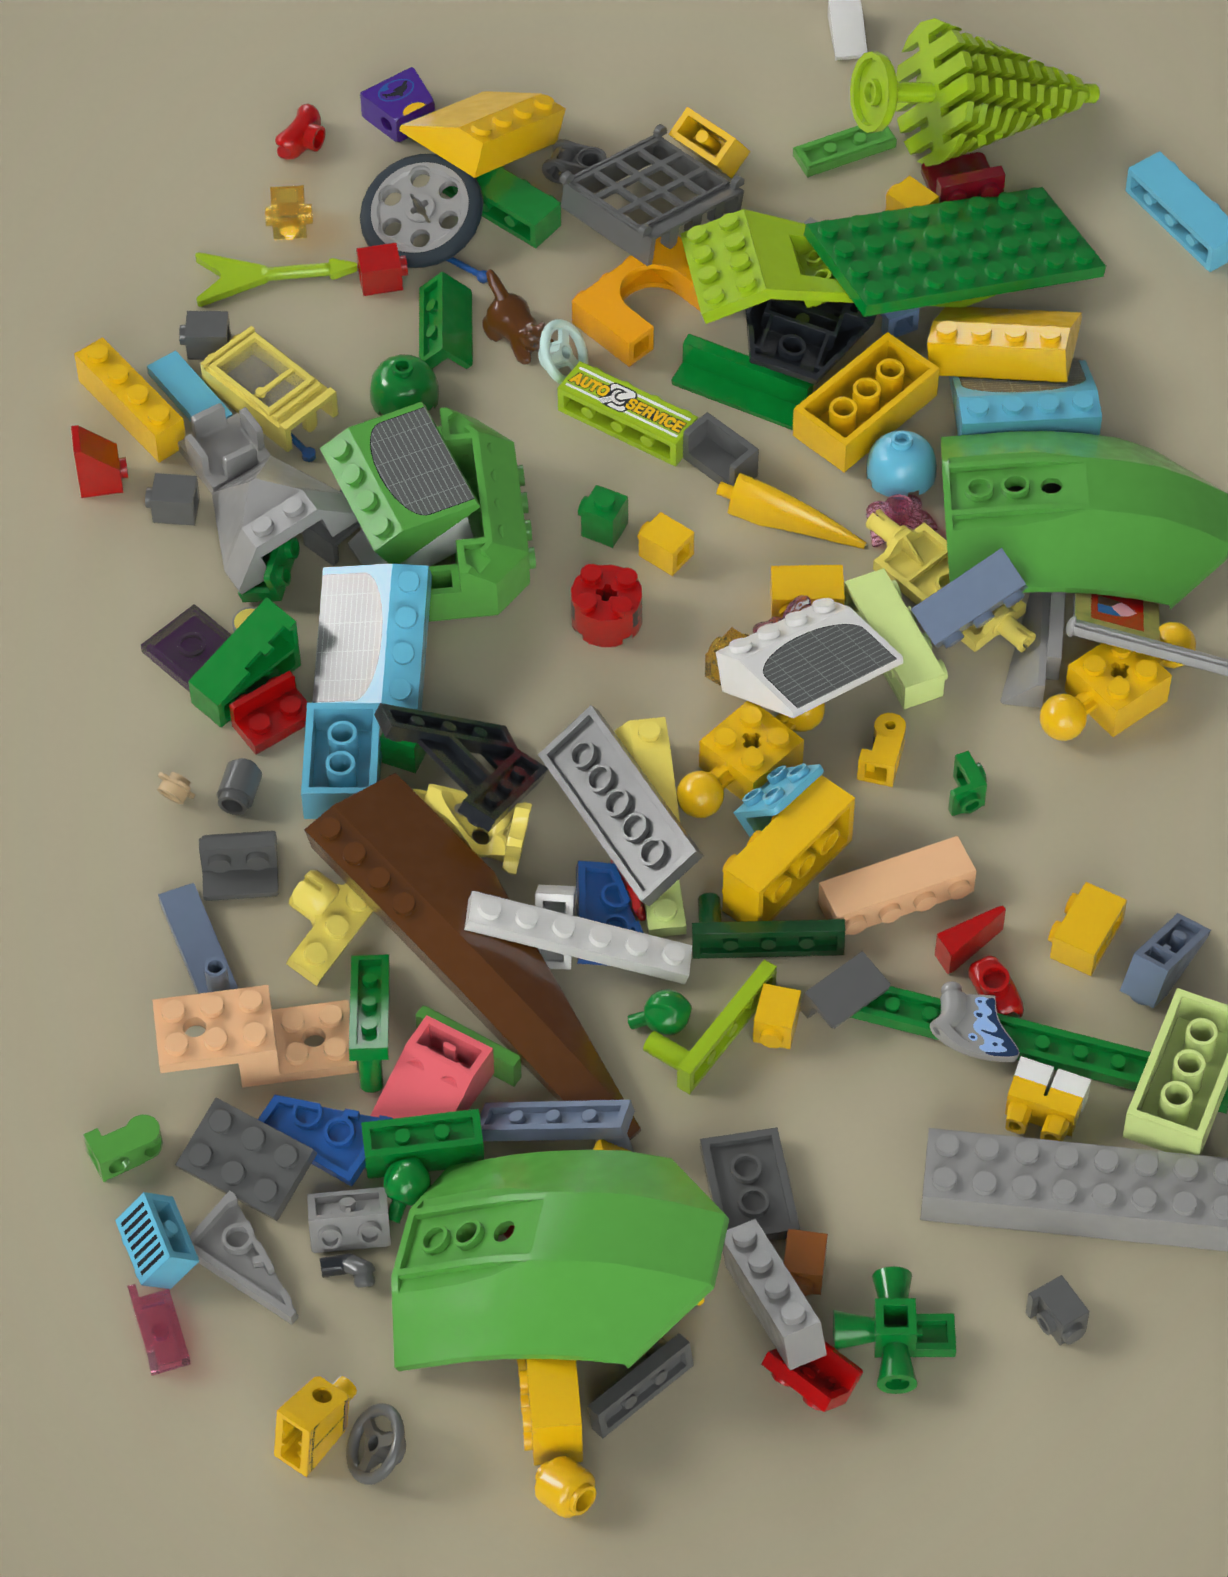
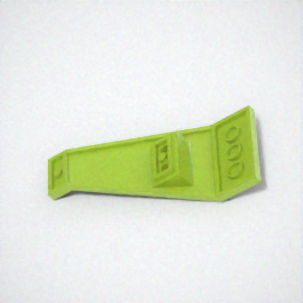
M742 209L734 213H727L719 219L694 226L688 231L680 233L705 324L770 299L804 301L807 308L816 307L826 302L853 303V301L804 236L806 226L804 223ZM995 295L932 306L964 308Z

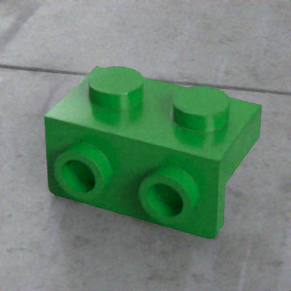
M296 537L291 538L261 557L267 566L263 577L264 581L242 595L238 591L242 602H262L266 597L272 602L282 601L286 587L291 582V570L294 561L298 558L300 552L299 541Z

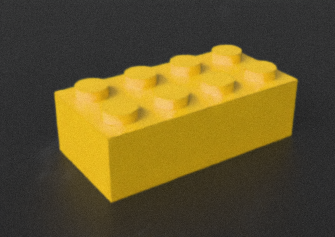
M887 332L794 408L792 436L845 473L869 453L876 440L882 435L898 429L937 396L940 368Z
M823 775L818 777L784 810L774 815L771 822L762 831L757 830L748 840L747 846L738 855L733 854L727 859L722 869V911L737 922L772 921L852 841L855 797Z
M517 1359L524 1451L533 1450L534 1466L542 1465L544 1462L551 1461L559 1456H568L576 1462H583L582 1419L576 1360Z

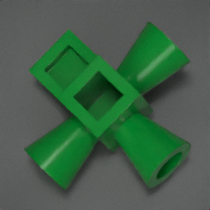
M889 1266L876 1270L872 1275L878 1297L875 1298L873 1317L833 1310V1347L839 1350L874 1342V1358H881L877 1380L878 1389L890 1394H902L914 1390L918 1385L911 1357L956 1356L954 1313L916 1314V1298H909L912 1281L911 1271L903 1267Z

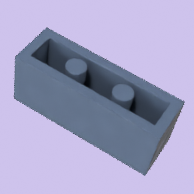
M1001 548L917 604L911 611L937 648L944 645L948 649L964 638L962 632L973 624L976 628H980L995 617L992 612L1003 604L1009 608L1025 597L1022 591L1027 589L1028 586Z

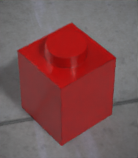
M397 243L356 248L358 274L363 296L403 290L402 276H408L406 256H399Z

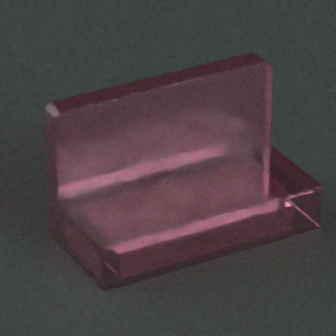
M128 1285L132 1311L151 1376L191 1365L170 1290L166 1289L139 1297L136 1285Z

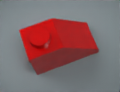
M79 425L71 426L81 498L123 493L122 479L129 477L126 457L119 458L117 443Z

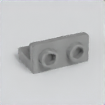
M384 1187L307 1194L311 1251L313 1253L387 1247L391 1245L387 1194Z

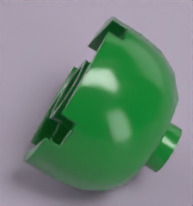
M405 354L389 357L380 363L372 375L370 402L378 415L379 411L385 415L419 402L425 404L428 411L433 406L435 409L438 405L439 385L433 369L419 357Z

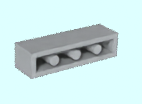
M753 1219L727 1230L723 1246L725 1266L788 1369L792 1370L826 1356L821 1321L757 1220Z

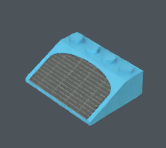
M1086 360L1072 361L1067 382L949 376L958 436L1009 431H1056L1100 435L1102 412L1098 389Z
M376 564L323 568L312 703H383L422 710L432 574L429 566Z

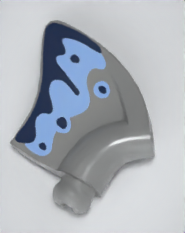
M954 981L947 982L941 987V1014L930 1023V1029L937 1039L955 1051L978 1059L997 1062H1015L1018 1059L1019 1049L998 1018L995 996L965 994L962 992V986Z

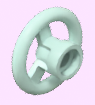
M555 319L544 327L540 337L538 358L541 366L558 384H561L567 376L563 375L558 369L569 366L573 370L579 361L585 364L589 363L587 346L579 330L566 320ZM558 330V340L550 342L553 332ZM569 336L575 343L578 360L573 355L572 348L569 345Z

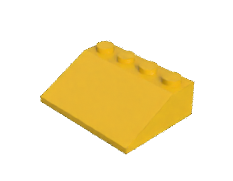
M483 91L402 124L399 131L476 178L553 145L558 140L566 108L554 102L552 97L541 93Z
M945 307L932 322L927 341L928 360L940 368L939 376L1067 382L1081 325L1082 312Z

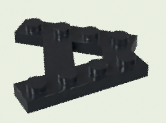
M383 703L379 704L374 714L385 738L395 742L407 741L418 743L467 793L468 796L463 800L457 812L465 816L473 826L483 828L488 832L542 781L548 771L547 767L517 748L505 725ZM471 753L481 754L495 771L491 774Z

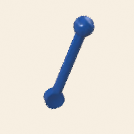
M454 257L446 260L476 276L480 283L488 282L487 271H479Z
M291 432L292 443L302 452V459L306 462L314 461L316 459L315 449L306 447Z

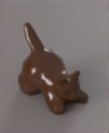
M489 269L486 272V276L495 299L488 307L487 314L482 320L484 332L490 340L495 342L506 338L517 361L523 365H528L531 362L532 352L539 351L540 337L545 323L537 324L536 320L531 316L527 301L520 295L508 293L500 278L492 269Z

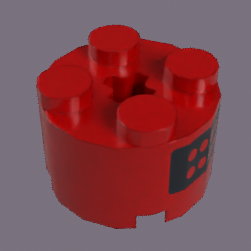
M587 564L582 567L580 575L575 578L571 587L572 627L575 632L577 630L582 634V639L585 642L598 647H616L623 644V639L631 635L633 638L638 634L642 625V585L638 580V574L632 568H623L612 564Z

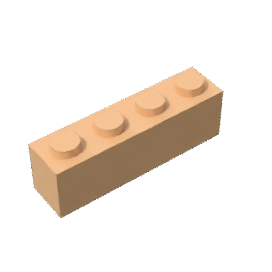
M955 836L819 882L818 904L826 920L845 919V935H856L868 927L880 923L894 922L900 916L915 911L929 910L934 905L950 899L958 900L964 898L969 893L974 892L976 869L959 837Z

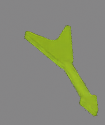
M198 252L195 254L196 262L220 278L201 293L196 300L197 305L203 307L258 287L268 281L330 276L332 280L357 272L358 267L355 262L330 258L328 263L267 267L261 264Z

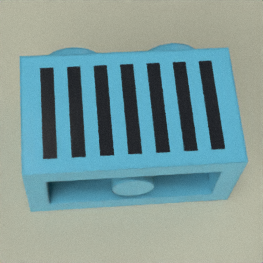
M143 1192L115 1220L122 1237V1242L135 1269L136 1277L142 1286L171 1289L199 1262L174 1197Z

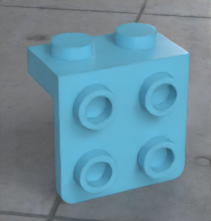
M802 763L795 767L783 765L770 772L767 776L768 781L761 788H756L747 793L742 799L743 804L733 812L748 836L751 837L757 830L762 831L771 822L772 817L784 810L824 773V769L820 764L806 765V763Z

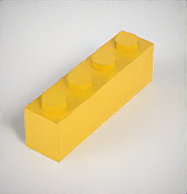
M103 337L74 353L79 382L158 463L179 451L178 442L186 436L184 419Z

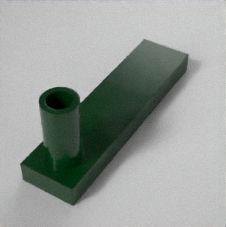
M704 893L698 898L699 923H692V959L844 955L845 919L722 922L720 897L715 893Z

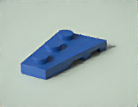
M578 861L576 866L577 917L644 933L639 921H636L629 905L630 898L617 866L614 863ZM577 958V964L609 966Z
M280 1095L273 1096L258 1118L263 1123L314 1149L317 1155L312 1165L351 1187L366 1167L361 1122L393 1119L392 1117L379 1115V1118L363 1115L359 1111L346 1108L342 1111L322 1107L320 1103Z

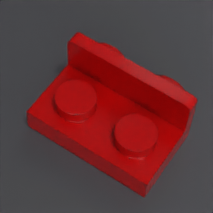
M288 671L281 676L271 678L265 685L249 694L239 696L229 706L232 727L255 755L306 726L307 703L309 702L296 688L295 676L292 672Z

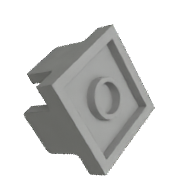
M221 403L191 417L193 434L185 436L183 440L178 442L179 452L211 494L264 459L272 456L264 445L263 429L249 410L245 407L239 410V413L226 419L225 408Z

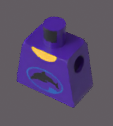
M413 67L360 92L362 117L395 142H401L409 138L399 131L400 125L435 111L434 100Z

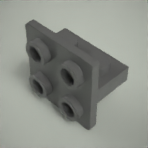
M275 831L203 835L202 838H199L203 899L205 901L276 897L279 895L277 835Z

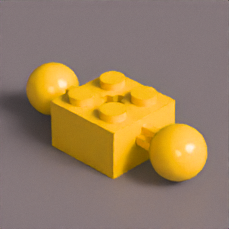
M1167 622L1159 626L1161 642L1196 651L1195 636L1187 626L1178 622ZM1101 643L1068 665L1065 692L1067 694L1054 695L1043 704L1040 711L1041 727L1049 737L1055 740H1071L1083 731L1087 721V714H1089L1112 737H1115L1168 701L1172 675L1164 667L1179 668L1184 666V664Z
M746 701L699 741V767L703 771L691 772L680 781L676 792L680 808L687 815L694 818L709 817L721 807L724 799V788L742 800L750 791L761 788L768 781V774L774 769L783 765L795 767L802 764L804 739L794 731L806 732L817 727L824 717L825 703L795 718H791L781 713L774 717L760 705Z

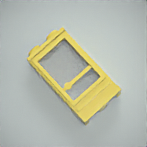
M252 326L241 334L235 335L230 342L215 353L209 354L200 363L202 380L215 395L237 413L246 407L262 427L263 433L286 452L293 449L291 430L302 423L303 428L307 432H312L317 427L316 411L320 408L333 418L338 415L336 391L320 383L257 334Z

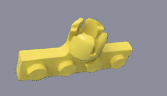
M310 870L304 875V880L300 881L293 890L289 899V905L309 919L313 927L289 957L286 965L317 986L374 911L346 883L344 885L336 884L318 870Z

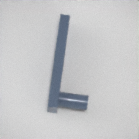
M191 883L158 894L159 903L197 994L238 989L195 884Z
M631 1100L485 1103L480 1115L483 1141L604 1139L607 1142L634 1152L627 1134L635 1112Z

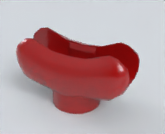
M301 105L297 109L293 122L276 136L275 142L279 146L277 154L280 158L295 159L307 149L317 152L322 147L326 131L321 126V117L314 105Z
M988 955L973 962L969 967L968 973L978 995L995 996L997 1013L1008 1015L1015 1012L1021 1018L1024 1013L1023 1001L1008 970L995 956Z

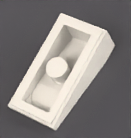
M828 0V20L835 61L859 59L864 53H867L861 0Z

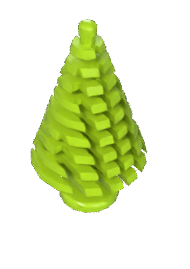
M936 18L920 22L908 36L901 53L913 51L918 47L920 51L899 64L897 74L886 55L878 51L864 53L858 59L852 73L850 85V102L853 116L859 128L866 133L883 131L891 123L895 111H907L897 118L900 133H908L920 126V131L905 140L904 144L910 155L920 154L930 148L932 152L917 161L921 164L924 163L925 166L941 164L949 161L951 158L964 155L968 151L972 152L982 148L984 145H990L1000 139L1015 135L1017 132L1028 130L1033 125L1037 126L1047 122L1049 119H1055L1063 116L1065 113L1076 111L1082 107L1083 103H1096L1100 97V90L1096 84H1084L1081 78L1070 73L1065 74L1063 70L1055 67L1044 66V63L1037 60H1032L1028 63V60L1031 59L1029 56L1017 53L1004 46L1000 47L980 36L974 38L972 34L966 32L960 34L959 31L962 28ZM917 76L916 82H908Z

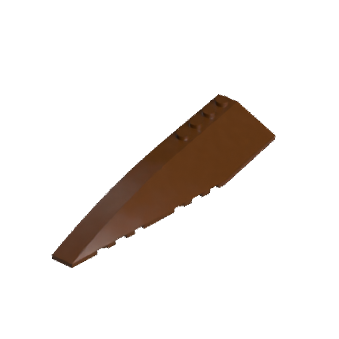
M396 773L334 804L304 829L311 848L507 1049L520 1055L521 1063L558 1101L624 1100L538 948L464 930L468 899L472 891L510 899L494 871ZM634 1116L627 1132L630 1140L641 1132V1128Z

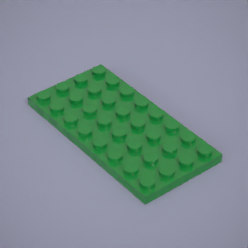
M1043 187L1002 192L998 197H972L898 210H886L866 215H854L847 218L823 220L806 224L804 236L864 317L1104 277L1106 270L1104 262Z

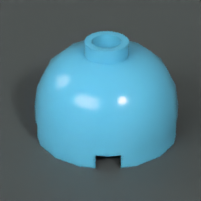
M901 430L884 434L870 448L866 463L867 479L869 478L872 481V488L876 492L887 497L908 498V493L918 490L919 495L923 494L934 485L937 476L934 450L923 436L915 432Z

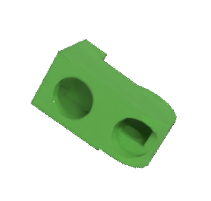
M142 1114L130 1119L126 1126L104 1136L101 1135L98 1128L83 1134L87 1153L103 1182L159 1155L163 1147L159 1122L150 1115Z

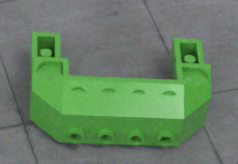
M447 407L440 408L441 426L437 428L481 507L467 516L473 538L456 540V553H454L456 564L429 566L432 574L429 622L499 615L530 584V569L536 568L534 547L528 548V541H532L531 520L524 519V514L529 513L527 492H521L520 486H525L523 465H517L515 445L512 440L473 417Z

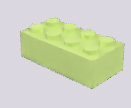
M1179 988L1176 989L1126 1113L1123 1131L1124 1138L1164 1152L1201 1155L1228 1087L1227 1004Z

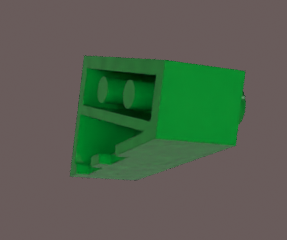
M266 597L188 681L191 703L220 728L231 720L229 706L239 696L249 694L265 685L271 678L281 676L288 671L293 672L301 666L297 622Z

